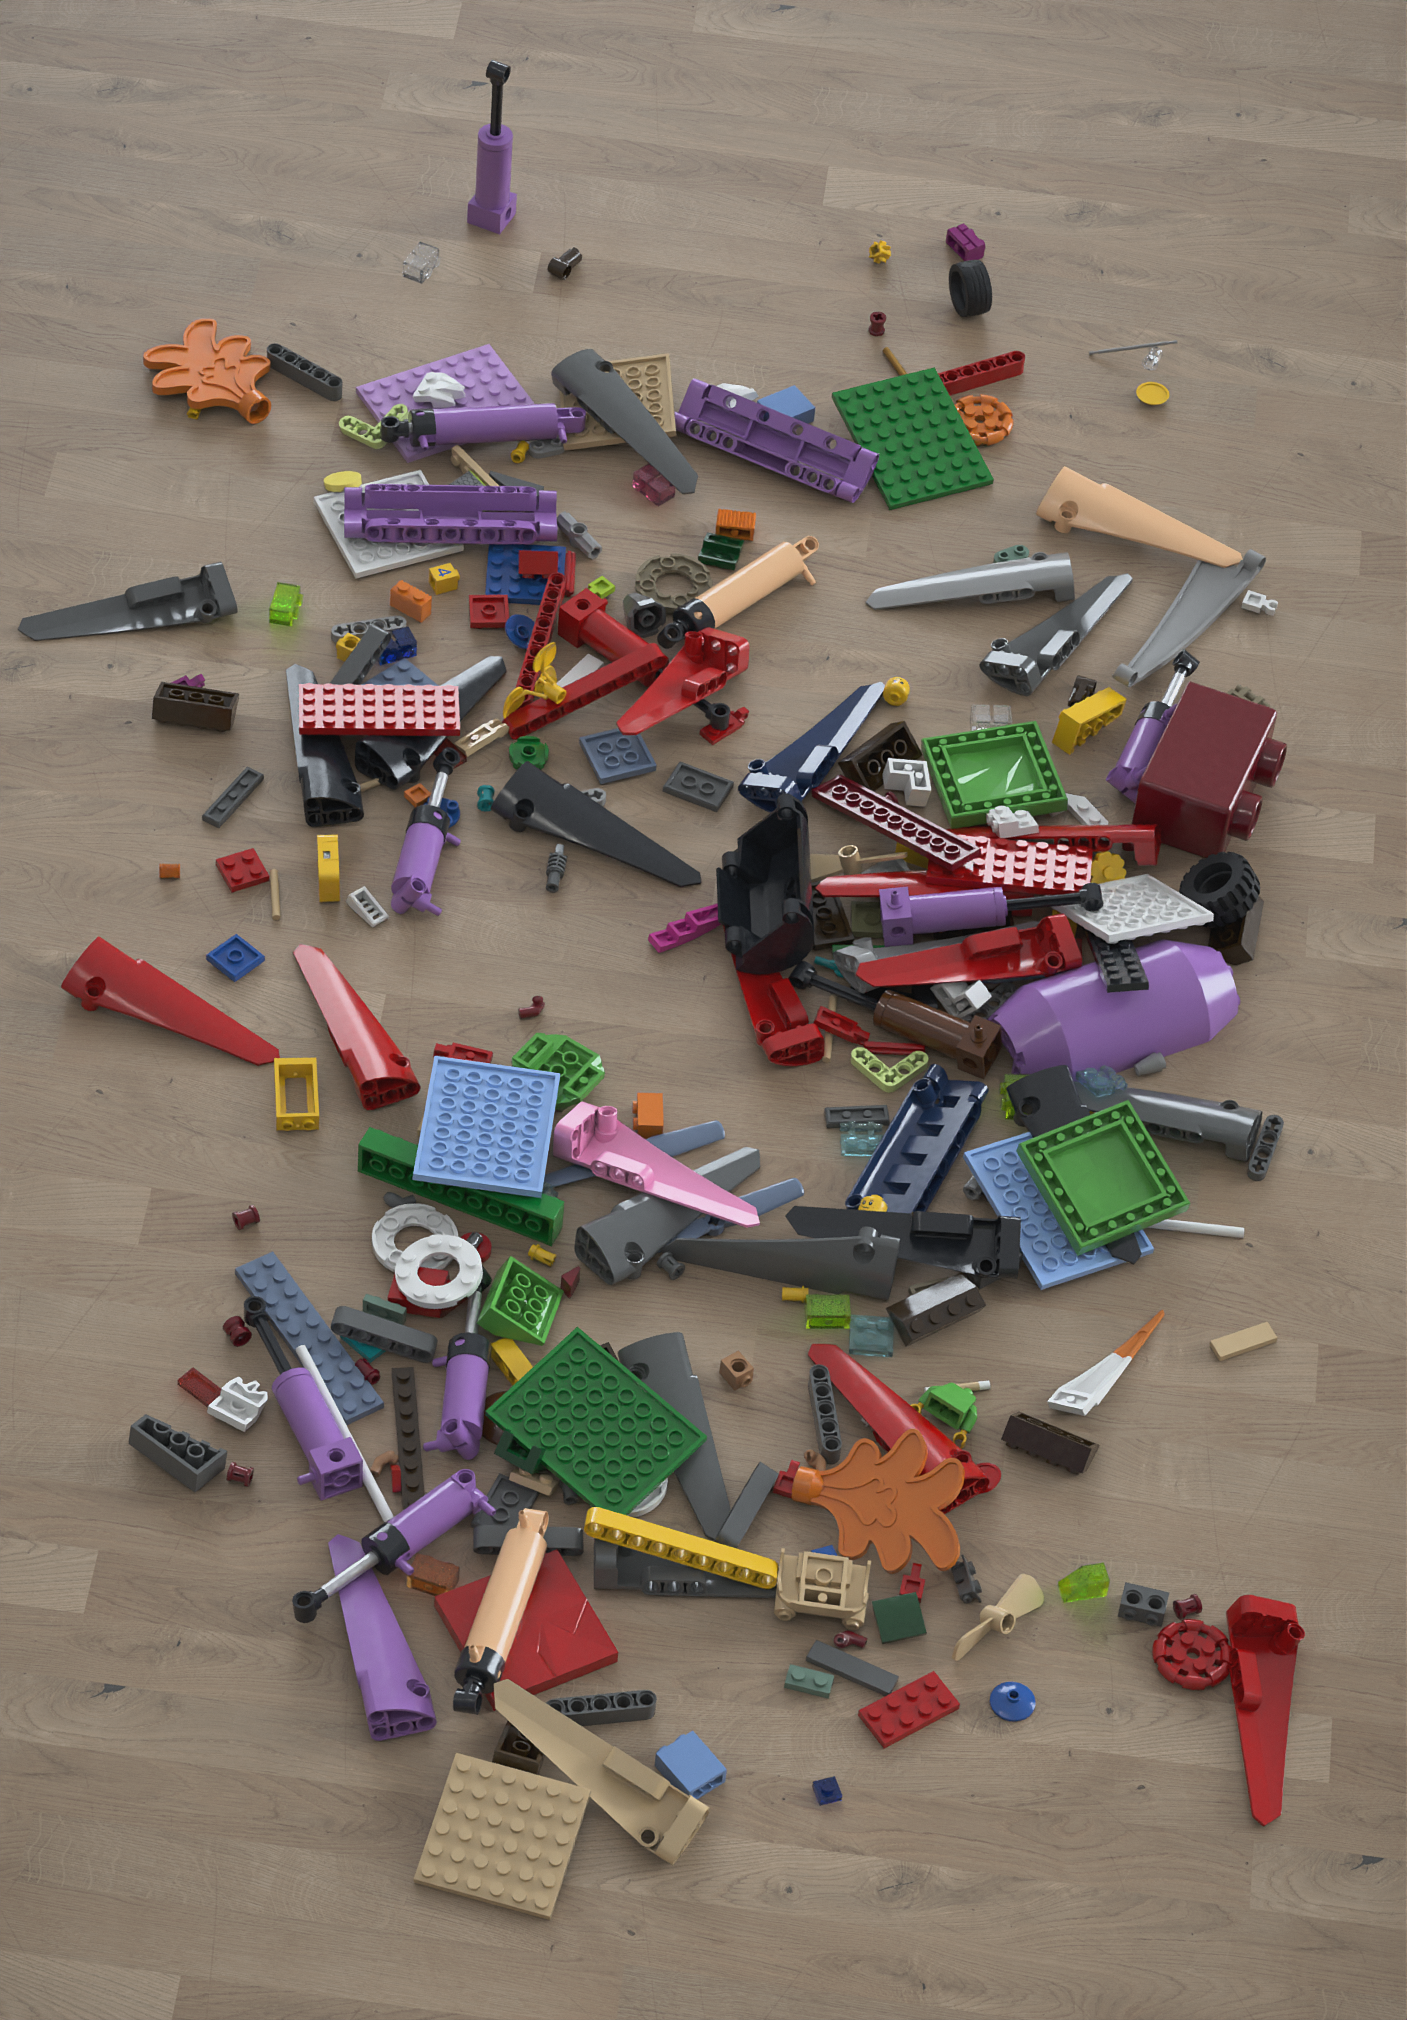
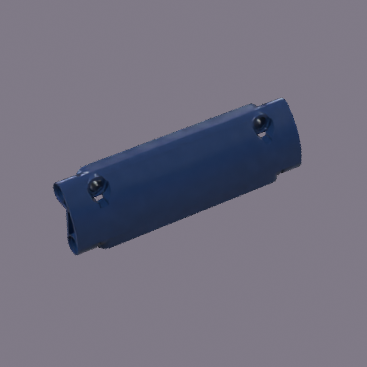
M931 1064L923 1078L917 1080L911 1087L845 1201L846 1209L858 1210L862 1198L878 1195L888 1207L887 1212H926L980 1118L981 1105L989 1092L988 1087L979 1081L949 1080L944 1068L937 1064Z

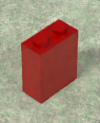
M418 1268V1277L425 1284L442 1286L452 1281L447 1270ZM394 1275L387 1297L389 1302L405 1307L407 1314L441 1317L442 1310H446V1308L429 1309L409 1302L406 1296L399 1291Z

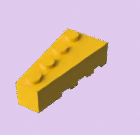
M1108 687L1079 703H1075L1068 709L1062 710L1059 714V722L1052 743L1067 754H1072L1076 745L1081 747L1086 743L1085 739L1089 735L1095 736L1102 726H1108L1122 715L1127 699Z

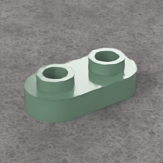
M1023 545L1009 547L995 553L993 563L1028 558L1029 550Z

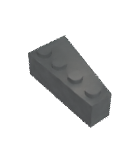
M147 1414L130 1427L128 1444L194 1492L198 1491L225 1469L226 1450L222 1448L217 1450L210 1447V1443L204 1440L199 1442L191 1438L187 1432H177L171 1429V1425Z

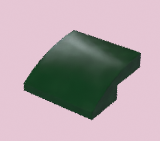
M707 532L703 540L702 549L698 555V561L711 566L735 570L742 552L744 540Z
M916 1592L871 1602L882 1644L927 1634Z

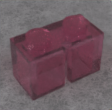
M649 463L633 472L632 487L659 507L675 497V487Z

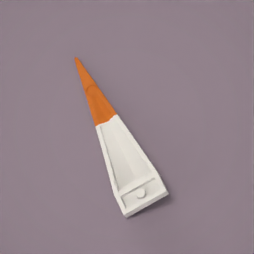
M1161 1310L1135 1335L1101 1362L1059 1387L1047 1401L1049 1408L1085 1416L1092 1407L1098 1406L1164 1317V1311Z

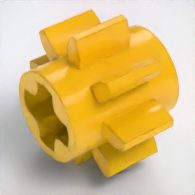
M882 240L879 243L874 241V244L869 248V258L874 259V262L878 264L881 261L886 263V260L891 256V246L886 245V242Z

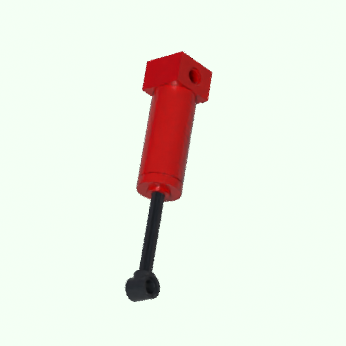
M585 588L559 607L557 634L576 648L586 643L611 662L649 644L605 612L606 605L608 604L607 599H601ZM664 654L667 659L665 665L637 681L646 687H650L669 665V658ZM705 699L693 704L705 713V717L710 720L709 724L713 728L720 731L728 728L730 719V707L724 703L711 704Z

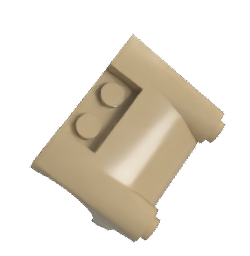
M781 1548L774 1614L780 1620H791V1618L795 1617L796 1612L841 1618L842 1624L849 1630H858L860 1627H863L869 1597L867 1590L871 1566L870 1560L867 1561L866 1566L852 1564L853 1560H849L848 1557L806 1551L799 1553L798 1556L784 1555L785 1548Z

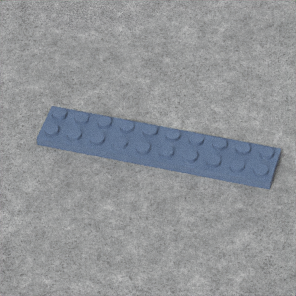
M270 1252L235 1268V1275L249 1294L263 1298L266 1304V1313L269 1317L268 1320L303 1368L304 1366L296 1353V1348L301 1345L306 1346L346 1425L384 1408V1402L368 1380H364V1375L355 1366V1362L274 1252Z

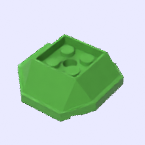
M536 1033L512 1057L511 1061L512 1067L560 1073L555 1110L561 1112L571 1105L579 1104L605 1076L600 1055L566 1035Z

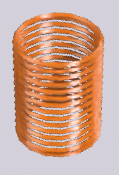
M163 863L162 868L161 864H159V877L161 879L169 878V876L174 879L180 878V863L178 865L176 863L175 868L174 864Z

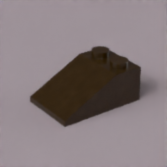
M507 1721L495 1748L492 1763L539 1775L545 1755L515 1726Z

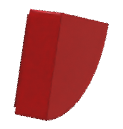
M390 1465L392 1492H400V1466Z

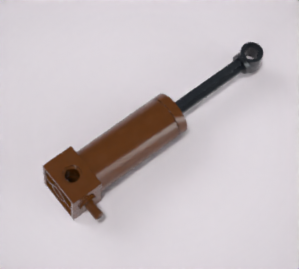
M806 961L798 963L788 977L791 984L798 989L804 990L806 987L811 988L814 986L875 1011L873 1016L874 1026L957 1059L959 1070L983 1080L1002 1049L1001 1025L975 1015L972 1021L968 1022L892 990H886L880 1000L817 975L815 968Z

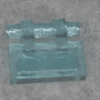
M1105 1065L1100 1067V1072L1095 1068L1076 1071V1080L1095 1096L1115 1094V1089L1125 1090L1128 1087V1084L1121 1075H1116L1114 1069Z
M855 1121L840 1123V1131L848 1132V1134H841L840 1137L841 1156H872L883 1135H874V1132H882V1124H874V1121H867V1123H855ZM855 1132H867V1134H856Z

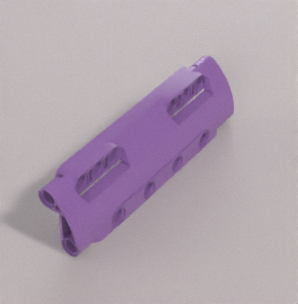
M695 378L689 384L679 412L675 411L677 431L851 503L858 499L866 487L879 459L878 453L865 449L861 445ZM735 399L736 405L731 408L730 401ZM768 412L769 419L764 422L763 415ZM696 425H699L700 431L695 434L694 428ZM799 426H802V427H803V432H802V434L797 435V433H796L797 428H798ZM713 432H716V439L714 441H711V434ZM733 439L732 447L728 448V440ZM832 440H836L837 443L834 449L830 448ZM799 466L800 473L795 476L794 469ZM816 473L817 480L812 483L810 480L811 475ZM830 480H833L834 487L829 490L827 484Z
M369 484L365 486V493H362V487H345L344 538H367V540L372 542L532 544L535 541L557 542V492L539 490V496H536L535 488L524 486ZM367 509H419V511H410V510H367ZM482 510H484V511H534V513H527V512H482Z

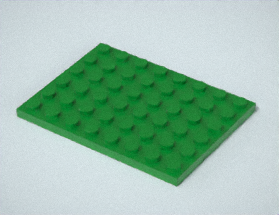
M935 367L832 393L831 398L854 442L865 449L879 454L872 477L889 510L993 484L994 478Z
M576 1327L485 1411V1416L503 1431L505 1429L511 1430L514 1434L513 1440L526 1451L530 1452L532 1446L546 1449L540 1463L591 1507H600L626 1516L707 1441V1436L579 1327Z

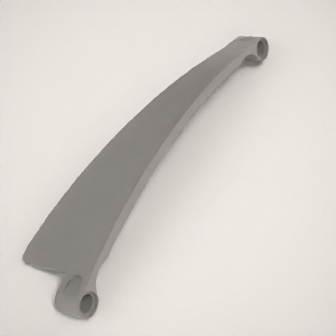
M1250 549L1245 554L1243 560L1240 561L1238 567L1232 565L1226 568L1198 560L1182 589L1149 639L1128 666L1125 664L1118 666L1114 675L1112 674V678L1127 687H1131L1170 662L1211 626L1235 601L1263 568L1266 557Z

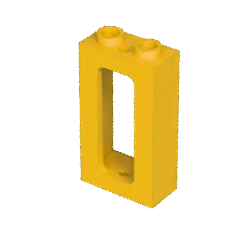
M316 1057L274 1058L276 1131L319 1130ZM287 1078L306 1079L308 1113H286L285 1080Z

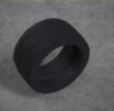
M968 260L953 264L949 271V291L956 312L961 317H970L989 312L992 306V286L985 265L981 260Z

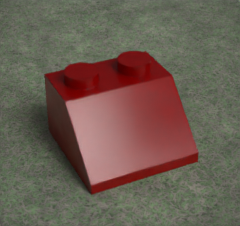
M518 551V574H522V578H534V574H540L542 578L548 579L552 573L558 572V551Z

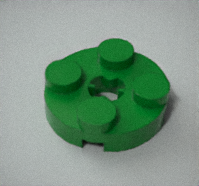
M522 736L517 738V742L510 744L509 759L517 770L526 761L542 770L548 761L549 748L546 743L544 745L537 737Z

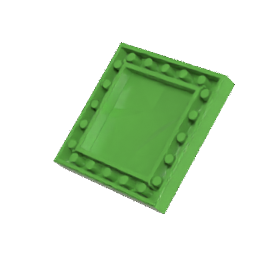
M1037 721L921 739V751L925 761H927V767L951 829L986 824V814L997 806L1009 807L1012 813L1018 810H1025L1031 816L1067 811L1068 798Z
M1129 1100L1019 1143L1016 1150L1077 1256L1186 1212L1191 1204Z

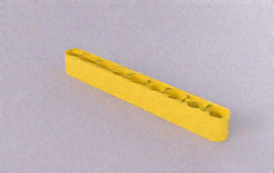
M592 1507L587 1511L584 1531L590 1537L763 1589H771L777 1584L779 1566L772 1559L600 1507Z

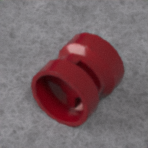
M240 1316L229 1318L223 1325L224 1332L230 1336V1341L235 1347L245 1345L252 1338L251 1331L248 1327H245V1322Z

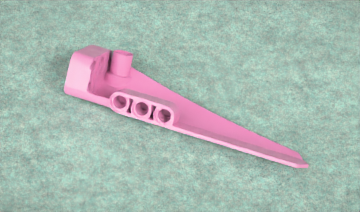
M580 1102L555 1127L553 1139L554 1157L589 1168L598 1177L746 1228L760 1225L756 1207L699 1175L617 1120V1109L612 1106L600 1108L586 1102Z

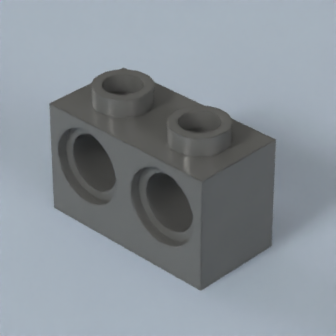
M1125 1582L1118 1617L1162 1627L1170 1592Z

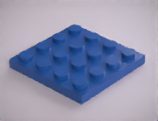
M489 544L485 595H508V603L541 604L548 579L542 578L540 574H534V578H522V574H518L519 550L558 551V573L564 575L566 547L532 544Z

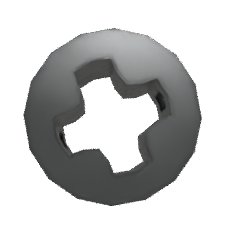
M665 1252L657 1261V1266L663 1268L672 1280L679 1278L685 1270V1265L676 1261L671 1252Z

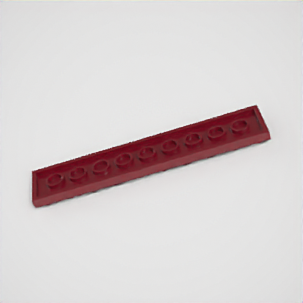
M841 774L812 789L813 798L948 870H956L981 855L980 847Z

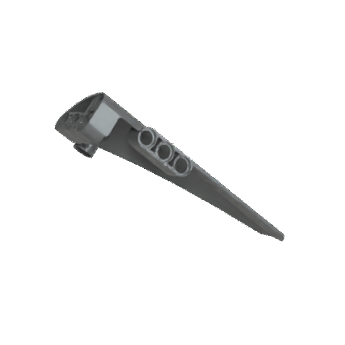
M585 349L568 356L553 368L551 372L553 385L564 395L567 396L572 393L579 405L609 433H617L680 493H695L698 474L633 391L614 370L611 362L605 361L593 349Z

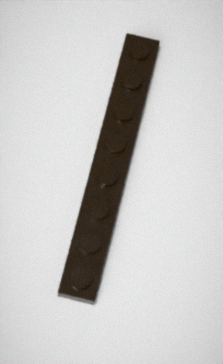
M414 1367L392 1368L391 1370L397 1447L401 1469L403 1510L425 1495Z

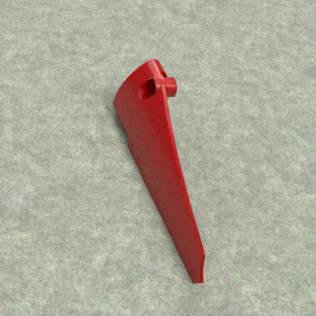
M706 627L698 632L685 633V644L644 694L616 722L620 732L623 735H637L722 689L728 680L748 669L750 648L748 641L744 637Z

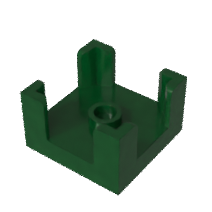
M504 1430L495 1449V1455L530 1474L548 1470L540 1463L546 1449L532 1446L530 1452H528L513 1440L514 1434L511 1430Z

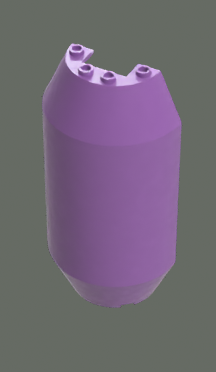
M1164 939L1135 948L1149 981V990L1107 993L1097 964L1092 962L1082 967L1067 970L1020 986L987 1020L1001 1025L1002 1043L1014 1059L1011 1073L1016 1081L1043 1069L1067 1065L1073 1081L1089 1083L1133 1068L1134 1064H1137L1154 1052H1161L1163 1057L1209 1042L1238 1013L1240 997L1236 991L1232 968L1229 965L1227 966L1221 952L1211 947Z

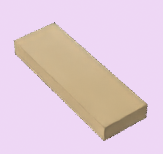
M1265 1322L1211 1340L1210 1347L1218 1360L1223 1361L1276 1343L1278 1337L1269 1323Z

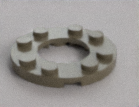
M671 554V556L665 557L658 555L648 559L638 569L635 581L637 593L650 597L662 604L666 609V614L673 613L675 609L713 587V580L708 568L695 558L682 554ZM679 573L690 579L693 588L686 595L678 594L671 597L670 594L664 595L659 592L655 582L663 574Z

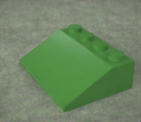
M510 1256L496 1272L477 1324L493 1335L543 1346L564 1291Z

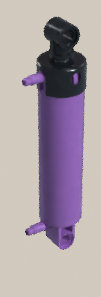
M554 403L411 409L408 419H403V421H399L398 418L393 416L382 418L380 438L384 442L392 443L396 442L399 436H404V438H409L412 447H421L424 451L428 449V446L545 440L556 439L557 435H559L561 443L564 444L567 442L566 433L584 431L586 411L580 407L556 408Z

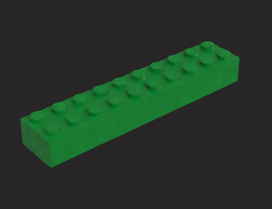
M372 1127L368 1128L358 1144V1172L551 1247L562 1230L564 1201L542 1193L541 1198L413 1180L418 1145Z

